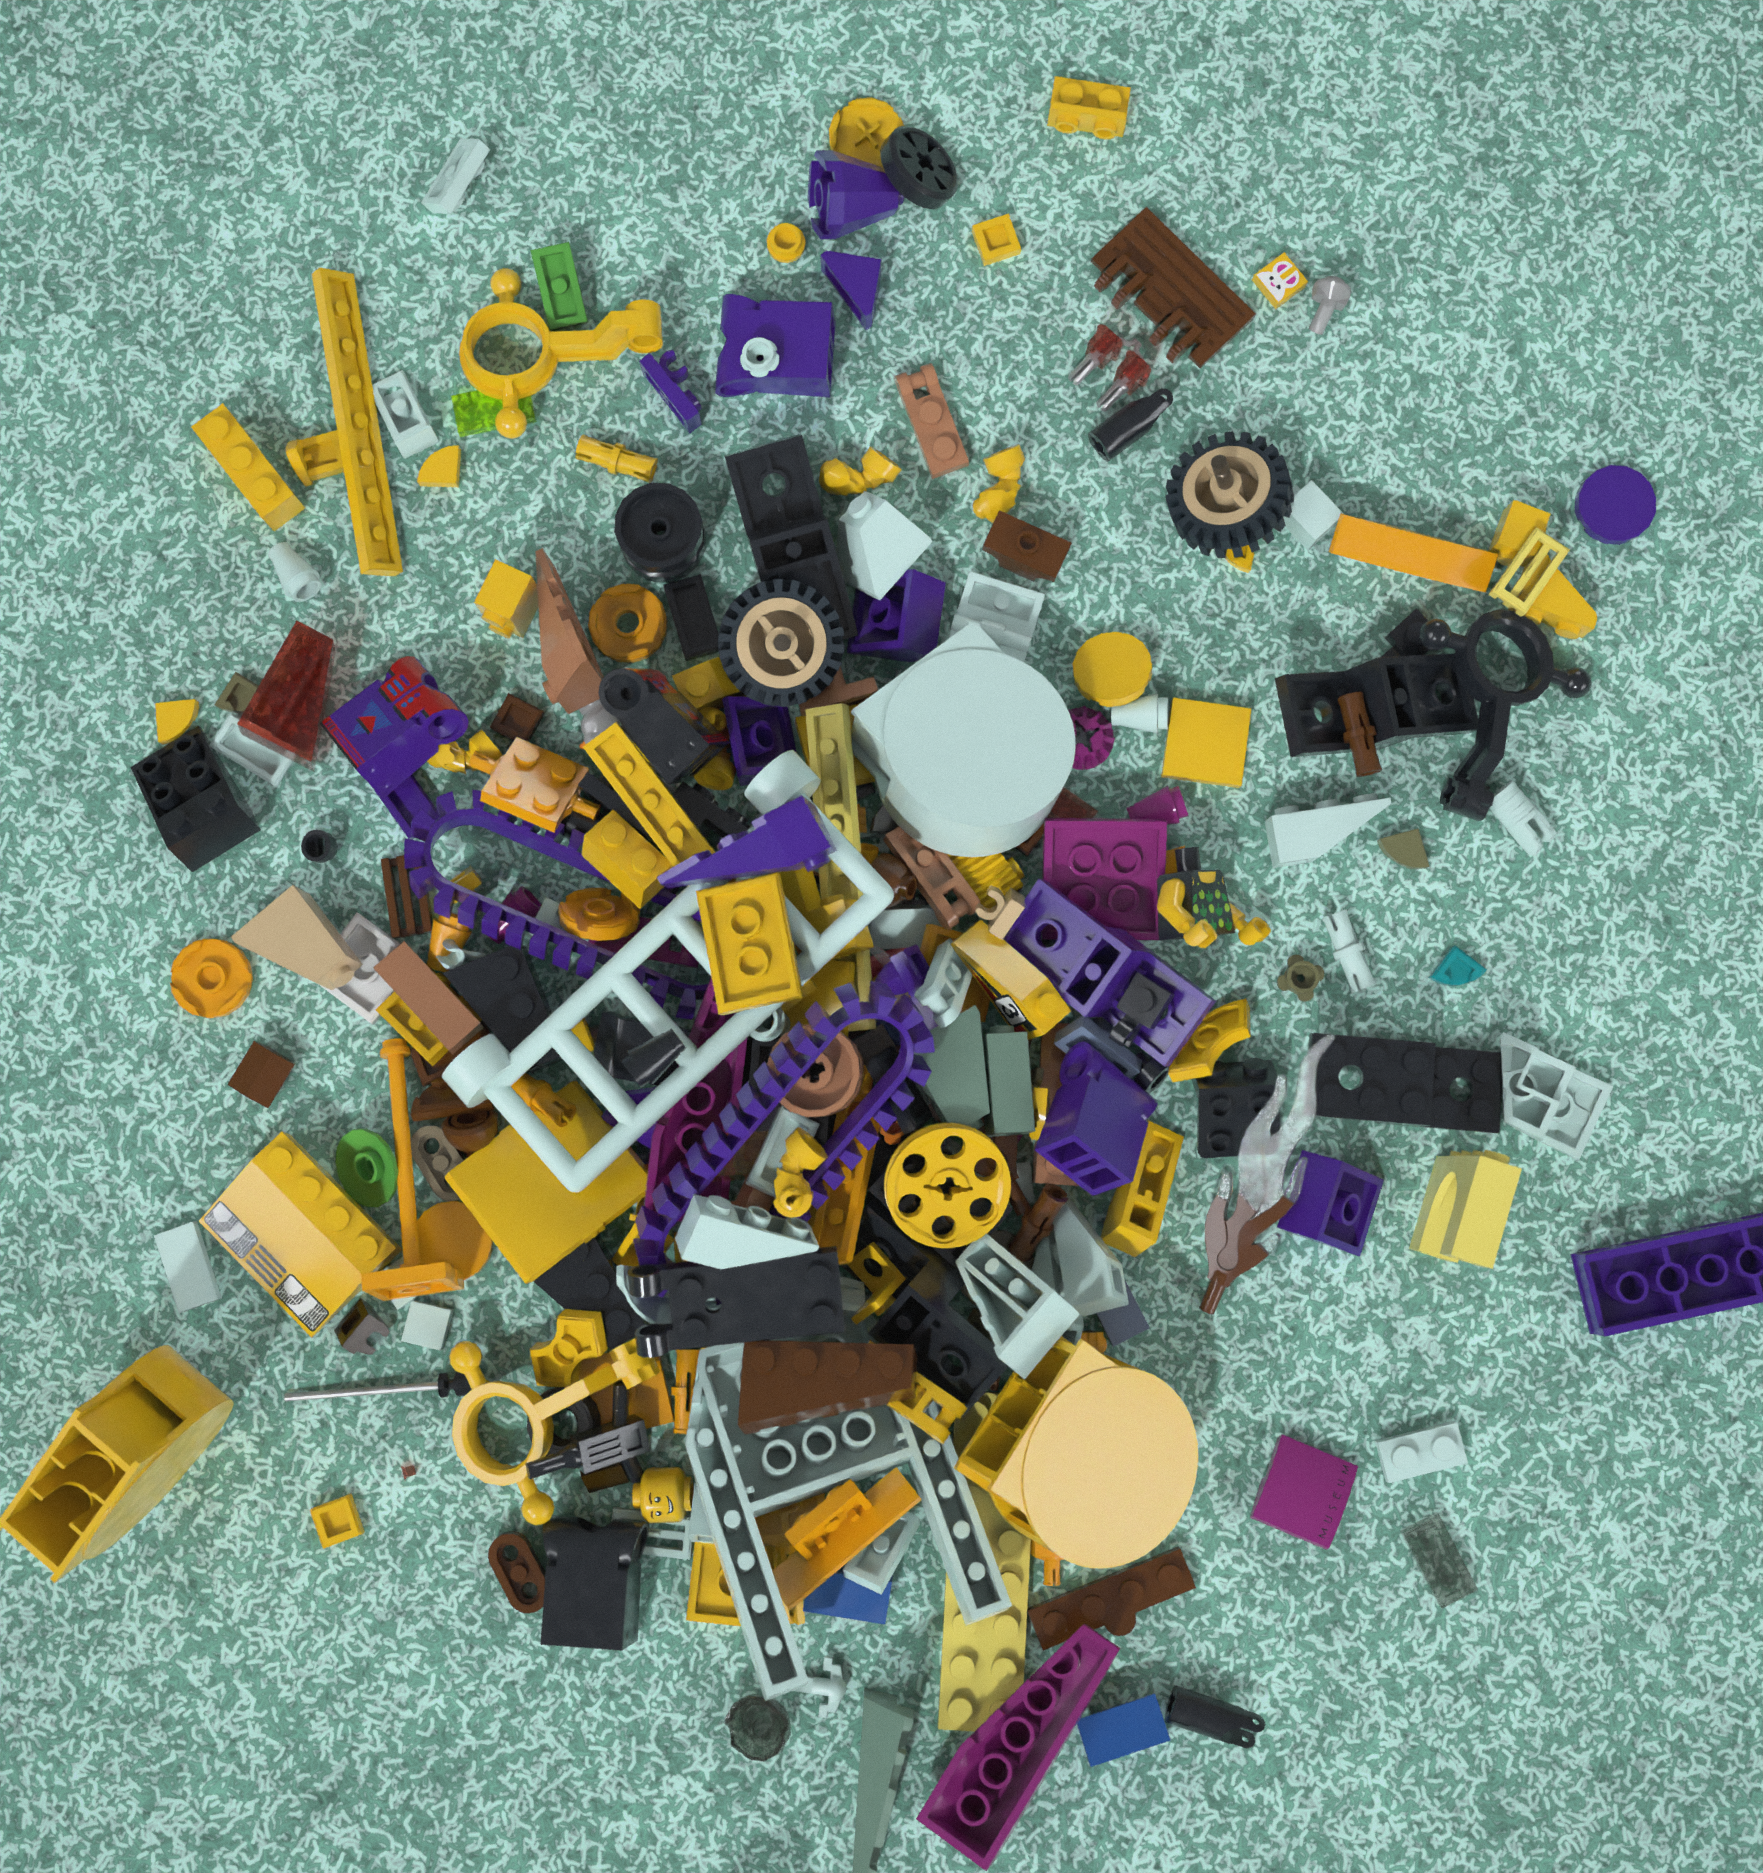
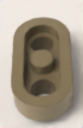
M424 1126L418 1129L411 1137L412 1157L439 1198L446 1201L461 1200L448 1185L444 1177L450 1170L465 1160L462 1153L447 1141L441 1127ZM432 1138H435L440 1145L439 1150L435 1154L429 1153L426 1149L427 1142Z

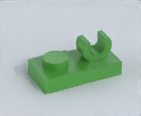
M565 242L530 250L549 330L553 331L588 323L570 243Z

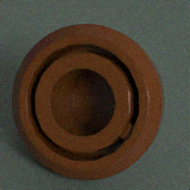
M882 853L872 861L870 865L891 886L894 892L893 901L886 908H891L898 905L904 899L911 900L917 890V879L909 874L907 867L901 860L891 854Z
M495 1110L449 1116L443 1121L441 1128L447 1141L456 1149L464 1151L465 1157L468 1158L477 1150L489 1145L495 1138L499 1126L498 1113Z

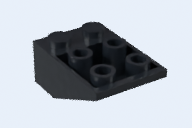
M199 725L131 767L167 849L191 872L196 871L261 830L250 806L215 749L210 746V741Z

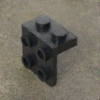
M1250 1058L1244 1062L1224 1063L1216 1061L1211 1076L1191 1079L1198 1098L1197 1150L1200 1157L1220 1158L1269 1155L1278 1151L1281 1083L1272 1060Z

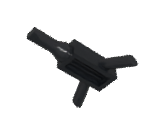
M623 1380L613 1384L612 1422L570 1435L571 1443L567 1444L559 1452L525 1463L527 1476L531 1480L563 1468H578L585 1474L621 1461L631 1483H641L644 1471L636 1456L649 1452L650 1449L644 1419L636 1414L629 1416V1389L627 1390Z

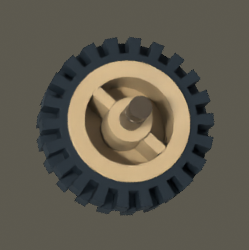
M1230 431L1224 432L1225 442L1218 443L1217 436L1214 434L1207 437L1210 446L1205 449L1200 441L1193 444L1192 448L1195 455L1191 457L1187 452H1184L1179 457L1182 467L1173 465L1170 471L1173 480L1167 479L1166 483L1168 492L1165 495L1166 503L1173 524L1181 539L1185 538L1187 545L1193 550L1199 546L1201 554L1207 556L1214 549L1217 558H1226L1227 549H1232L1235 558L1243 556L1242 547L1249 545L1252 553L1260 550L1257 540L1261 538L1269 544L1274 540L1272 529L1274 528L1279 532L1285 527L1283 516L1290 518L1292 512L1290 503L1294 502L1293 486L1283 455L1279 456L1278 449L1273 444L1267 446L1266 439L1257 436L1253 442L1251 434L1248 432H1241L1240 440L1236 441L1234 432Z
M773 579L763 581L746 589L731 603L720 625L718 635L719 656L723 669L731 682L747 697L770 706L785 707L801 704L819 695L821 691L830 685L835 674L839 671L845 647L843 640L844 632L836 610L833 609L826 597L818 593L816 589L794 580Z

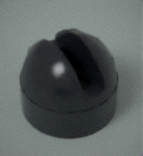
M312 830L302 840V853L310 861L324 863L332 860L337 854V841L328 832ZM323 838H325V852H324Z

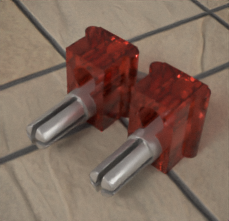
M1099 324L1096 334L1088 341L1085 359L1068 375V379L1070 382L1073 381L1074 385H1079L1097 366L1103 370L1111 360L1117 361L1122 345L1127 347L1134 346V350L1127 351L1124 361L1117 367L1113 385L1096 402L1099 408L1102 406L1101 410L1106 412L1125 393L1131 396L1140 386L1145 387L1151 373V368L1139 352L1142 344L1136 338L1127 341L1122 337H1118L1106 325Z

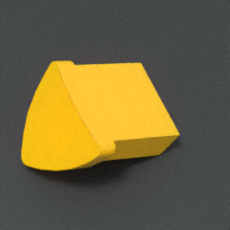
M337 430L302 440H292L287 443L285 452L288 460L305 487L313 485L315 480L344 473Z

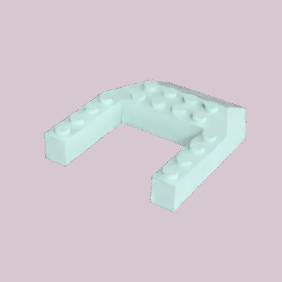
M870 1314L856 1325L851 1320L852 1316H844L845 1332L773 1339L772 1341L868 1343L871 1340L875 1344H879L868 1334L878 1321ZM744 1343L716 1345L699 1350L685 1446L711 1535L765 1701L804 1687L809 1681L755 1517L831 1491L836 1486L846 1483L850 1478L853 1482H857L908 1463L965 1625L967 1626L1004 1612L1012 1606L966 1478L953 1468L958 1461V1457L950 1435L945 1443L942 1444L886 1404L867 1409L858 1408L840 1412L839 1415L825 1418L821 1416L798 1421V1424L784 1427L775 1426L761 1429L760 1432L745 1435L738 1426ZM932 1401L925 1414L935 1420L941 1411L939 1405Z

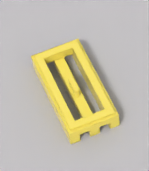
M1536 527L1489 595L1494 599L1498 597L1503 601L1502 604L1507 608L1513 607L1517 610L1515 613L1523 617L1570 549ZM1537 540L1543 543L1510 592L1505 590L1504 588ZM1552 549L1556 552L1555 556L1523 601L1517 598L1546 554Z

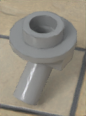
M1327 276L1314 283L1311 299L1320 303L1309 326V330L1322 335L1334 310L1342 311L1351 296V288L1343 279L1336 276Z

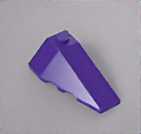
M800 796L753 820L751 823L755 830L752 832L743 831L737 834H729L719 840L720 843L717 845L719 851L711 854L710 850L697 853L657 876L660 885L672 888L799 870L803 867L809 872L830 862L828 855L837 850L816 806L804 796Z

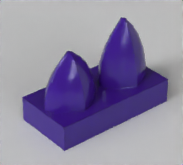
M915 944L890 957L891 961L882 968L875 982L888 984L894 995L908 992L910 999L925 1019L923 1021L930 1031L938 1026L932 1018L934 1013L928 1005L922 1006L914 996L916 991L924 984L930 967L918 945Z

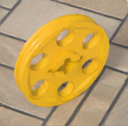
M960 1123L933 1124L911 1134L897 1147L891 1156L884 1177L886 1203L896 1224L915 1241L936 1248L960 1247L983 1237L998 1223L1004 1214L1011 1192L1009 1168L998 1147L983 1132ZM953 1135L959 1136L963 1139V1146L959 1153L949 1156L941 1152V1144L945 1138ZM908 1155H922L925 1158L923 1169L917 1173L906 1172L903 1169V1162ZM982 1158H992L996 1161V1169L988 1177H979L974 1173L976 1163ZM946 1177H951L957 1187H950L949 1193L943 1194L938 1184H945ZM907 1194H916L921 1199L919 1208L912 1213H904L898 1209L900 1199ZM978 1198H987L991 1201L990 1211L982 1217L971 1215L969 1212L971 1203ZM949 1216L954 1219L951 1231L943 1235L935 1234L932 1231V1224L936 1218Z

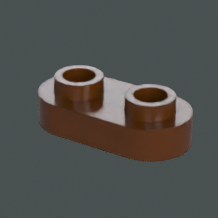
M507 1531L500 1534L490 1545L488 1551L489 1563L512 1607L521 1613L537 1612L543 1607L546 1572L525 1535L517 1531ZM507 1545H513L518 1549V1557L516 1559L506 1557L504 1549ZM532 1582L537 1586L538 1592L535 1596H528L524 1593L523 1586L525 1583Z

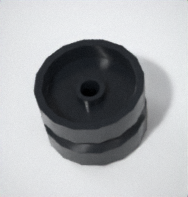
M649 483L635 488L622 500L615 514L614 533L626 563L638 576L652 582L670 583L686 577L699 565L705 552L706 532L696 502L683 489L669 483ZM661 530H665V531H666V532H665L664 534H662V535H657V532H659V531H661Z

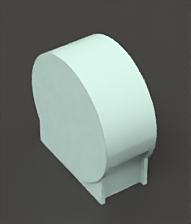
M974 620L851 711L855 717L851 729L853 754L874 777L878 794L889 815L913 839L931 849L960 857L990 856L1008 851L1029 839L1050 814L1069 777L1074 762V727L1070 713L1058 691L1033 667L1019 659L1006 655Z

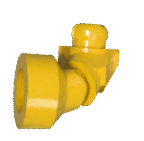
M1020 444L998 451L983 459L988 473L999 477V482L979 493V498L974 500L973 511L978 518H987L988 521L993 523L999 510L1008 513L1016 504L1015 499L1021 487L1017 482L1021 478V466L1025 460Z
M870 446L861 458L864 469L862 472L852 469L845 462L835 458L822 464L819 484L823 490L832 495L862 494L864 491L867 492V488L875 489L883 483L894 482L902 468L886 455Z
M702 708L699 712L729 741L730 736L726 726L725 714L718 708ZM730 744L725 746L694 776L697 783L712 790H727L732 787L736 767L730 762L731 753H727V749L731 747Z
M481 729L469 738V750L465 751L459 747L456 741L438 745V752L427 762L435 768H444L454 773L461 772L466 774V769H470L472 772L477 771V769L469 767V761L474 751H478V753L495 760L499 759L503 754Z
M797 1127L785 1139L786 1151L779 1160L782 1163V1168L776 1167L777 1177L774 1179L776 1198L773 1204L779 1213L791 1218L799 1217L806 1213L813 1200L814 1192L811 1191L810 1184L803 1178V1174L800 1172L804 1169L815 1170L827 1159V1154L822 1146L807 1131L800 1127Z

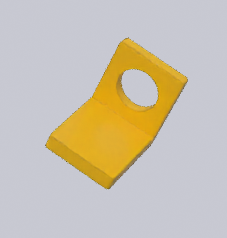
M875 1242L870 1243L853 1256L852 1263H847L873 1293L852 1316L851 1320L856 1325L873 1312L879 1316L886 1311L896 1300L892 1294L906 1279ZM871 1258L876 1260L882 1267V1276L875 1277L869 1274L864 1267V1259Z

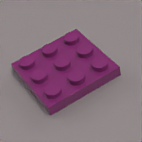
M1045 818L1042 879L1053 885L1104 926L1122 928L1137 940H1159L1157 879L1160 875H1165L1166 819ZM1052 924L1043 928L1041 933L1042 940L1058 939L1057 929Z

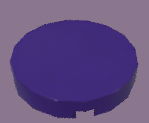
M1610 465L1596 470L1581 484L1575 496V514L1577 520H1580L1581 524L1585 527L1584 531L1591 538L1604 544L1620 545L1637 538L1650 526L1656 514V496L1651 483L1640 472L1627 466Z

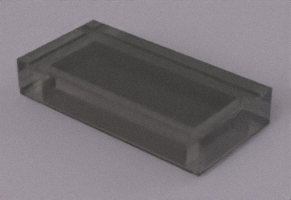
M1434 1513L1400 1531L1441 1609L1478 1590L1438 1513Z

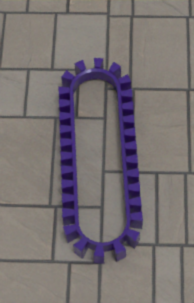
M472 789V809L457 810L453 791L436 797L437 814L440 816V819L436 822L420 808L411 820V836L425 841V844L421 841L405 838L404 864L405 869L425 866L409 872L410 887L418 899H421L434 887L439 891L434 897L435 913L450 919L455 900L461 902L462 904L458 907V923L474 929L478 910L486 914L482 918L481 933L497 940L502 921L509 923L510 925L506 928L505 943L521 950L525 932L532 933L534 935L529 942L528 954L542 960L545 959L549 941L557 944L553 952L552 964L567 971L572 953L580 954L582 956L577 962L576 975L586 979L593 975L596 962L604 965L616 954L447 880L438 872L431 858L435 843L444 833L459 826L473 825L486 828L611 883L582 856L584 833L573 829L568 847L561 844L564 838V824L560 823L555 833L546 830L545 837L537 834L540 831V827L522 820L521 826L514 824L517 821V817L500 809L498 816L487 812L489 805L480 801L481 791ZM665 886L650 901L666 907L678 896L676 893L679 887L669 888ZM698 910L692 918L702 923L700 911ZM640 965L631 973L642 986L643 982L653 986L649 994L662 1009L667 993L681 998L675 1018L693 1020L696 1000L703 999L708 984H684L643 965Z
M874 981L870 982L869 1002H859V997L851 983L834 988L843 1007L830 1016L815 1001L805 1013V1016L812 1029L817 1032L812 1036L798 1021L787 1035L794 1049L799 1053L795 1056L781 1041L770 1054L777 1071H780L781 1074L777 1076L764 1061L753 1074L759 1090L764 1094L760 1096L746 1082L736 1094L741 1109L746 1115L743 1116L729 1102L719 1114L724 1130L729 1135L726 1136L712 1122L702 1134L708 1152L712 1153L711 1156L695 1142L685 1154L690 1171L679 1161L668 1174L673 1191L662 1181L651 1194L656 1212L641 1206L635 1219L640 1238H633L638 1264L657 1265L674 1263L664 1253L665 1239L670 1229L687 1211L693 1195H700L843 1028L862 1019L875 1018L887 1021L899 1030L901 1037V1047L895 1063L822 1146L827 1154V1159L815 1170L804 1169L800 1172L803 1174V1178L810 1184L811 1191L814 1192L812 1205L818 1210L828 1199V1194L821 1179H819L820 1176L835 1191L846 1178L836 1158L839 1157L852 1171L863 1158L855 1141L852 1139L856 1136L869 1151L880 1139L873 1123L870 1121L871 1117L873 1116L881 1127L887 1131L897 1119V1116L886 1100L891 1097L901 1110L904 1111L913 1101L914 1096L903 1080L908 1076V1078L918 1084L925 1086L932 1072L923 1056L914 1055V1052H935L933 1035L923 1020L925 1019L913 1001L904 993L894 1005L896 997L888 984ZM772 1204L769 1213L773 1216L787 1219ZM808 1209L806 1213L797 1218L808 1222L812 1216ZM664 1290L657 1295L662 1298L668 1290ZM714 1298L716 1306L722 1304L719 1299Z

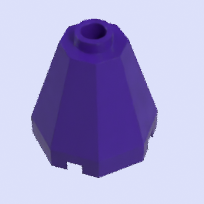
M816 150L814 157L817 160L811 161L809 165L808 204L809 208L816 205L819 219L811 218L813 230L821 240L837 239L893 216L898 209V205H902L904 197L891 184L883 167L833 150Z

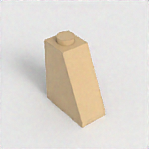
M294 885L290 886L231 936L236 944L330 990L347 984L353 978L354 972L363 965L312 896Z

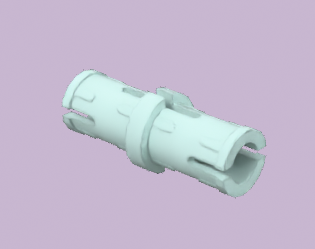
M1345 909L1331 916L1324 917L1322 920L1326 925L1336 950L1333 953L1335 961L1340 960L1351 987V993L1375 985L1376 981L1373 979L1362 950L1366 949L1364 943L1358 942L1347 914L1348 911Z

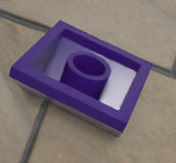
M727 696L722 699L740 786L749 785L765 766L784 752L794 750L797 753L788 706H770L749 697Z

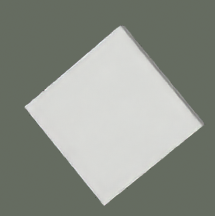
M356 912L340 935L363 965L354 972L353 978L344 986L333 990L323 988L368 1022L375 1025L381 1017L375 1009L394 991L373 967L398 947L400 943Z

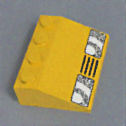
M283 1131L247 1164L199 1220L210 1234L311 1338L362 1290L361 1274L382 1271L403 1250L292 1135Z

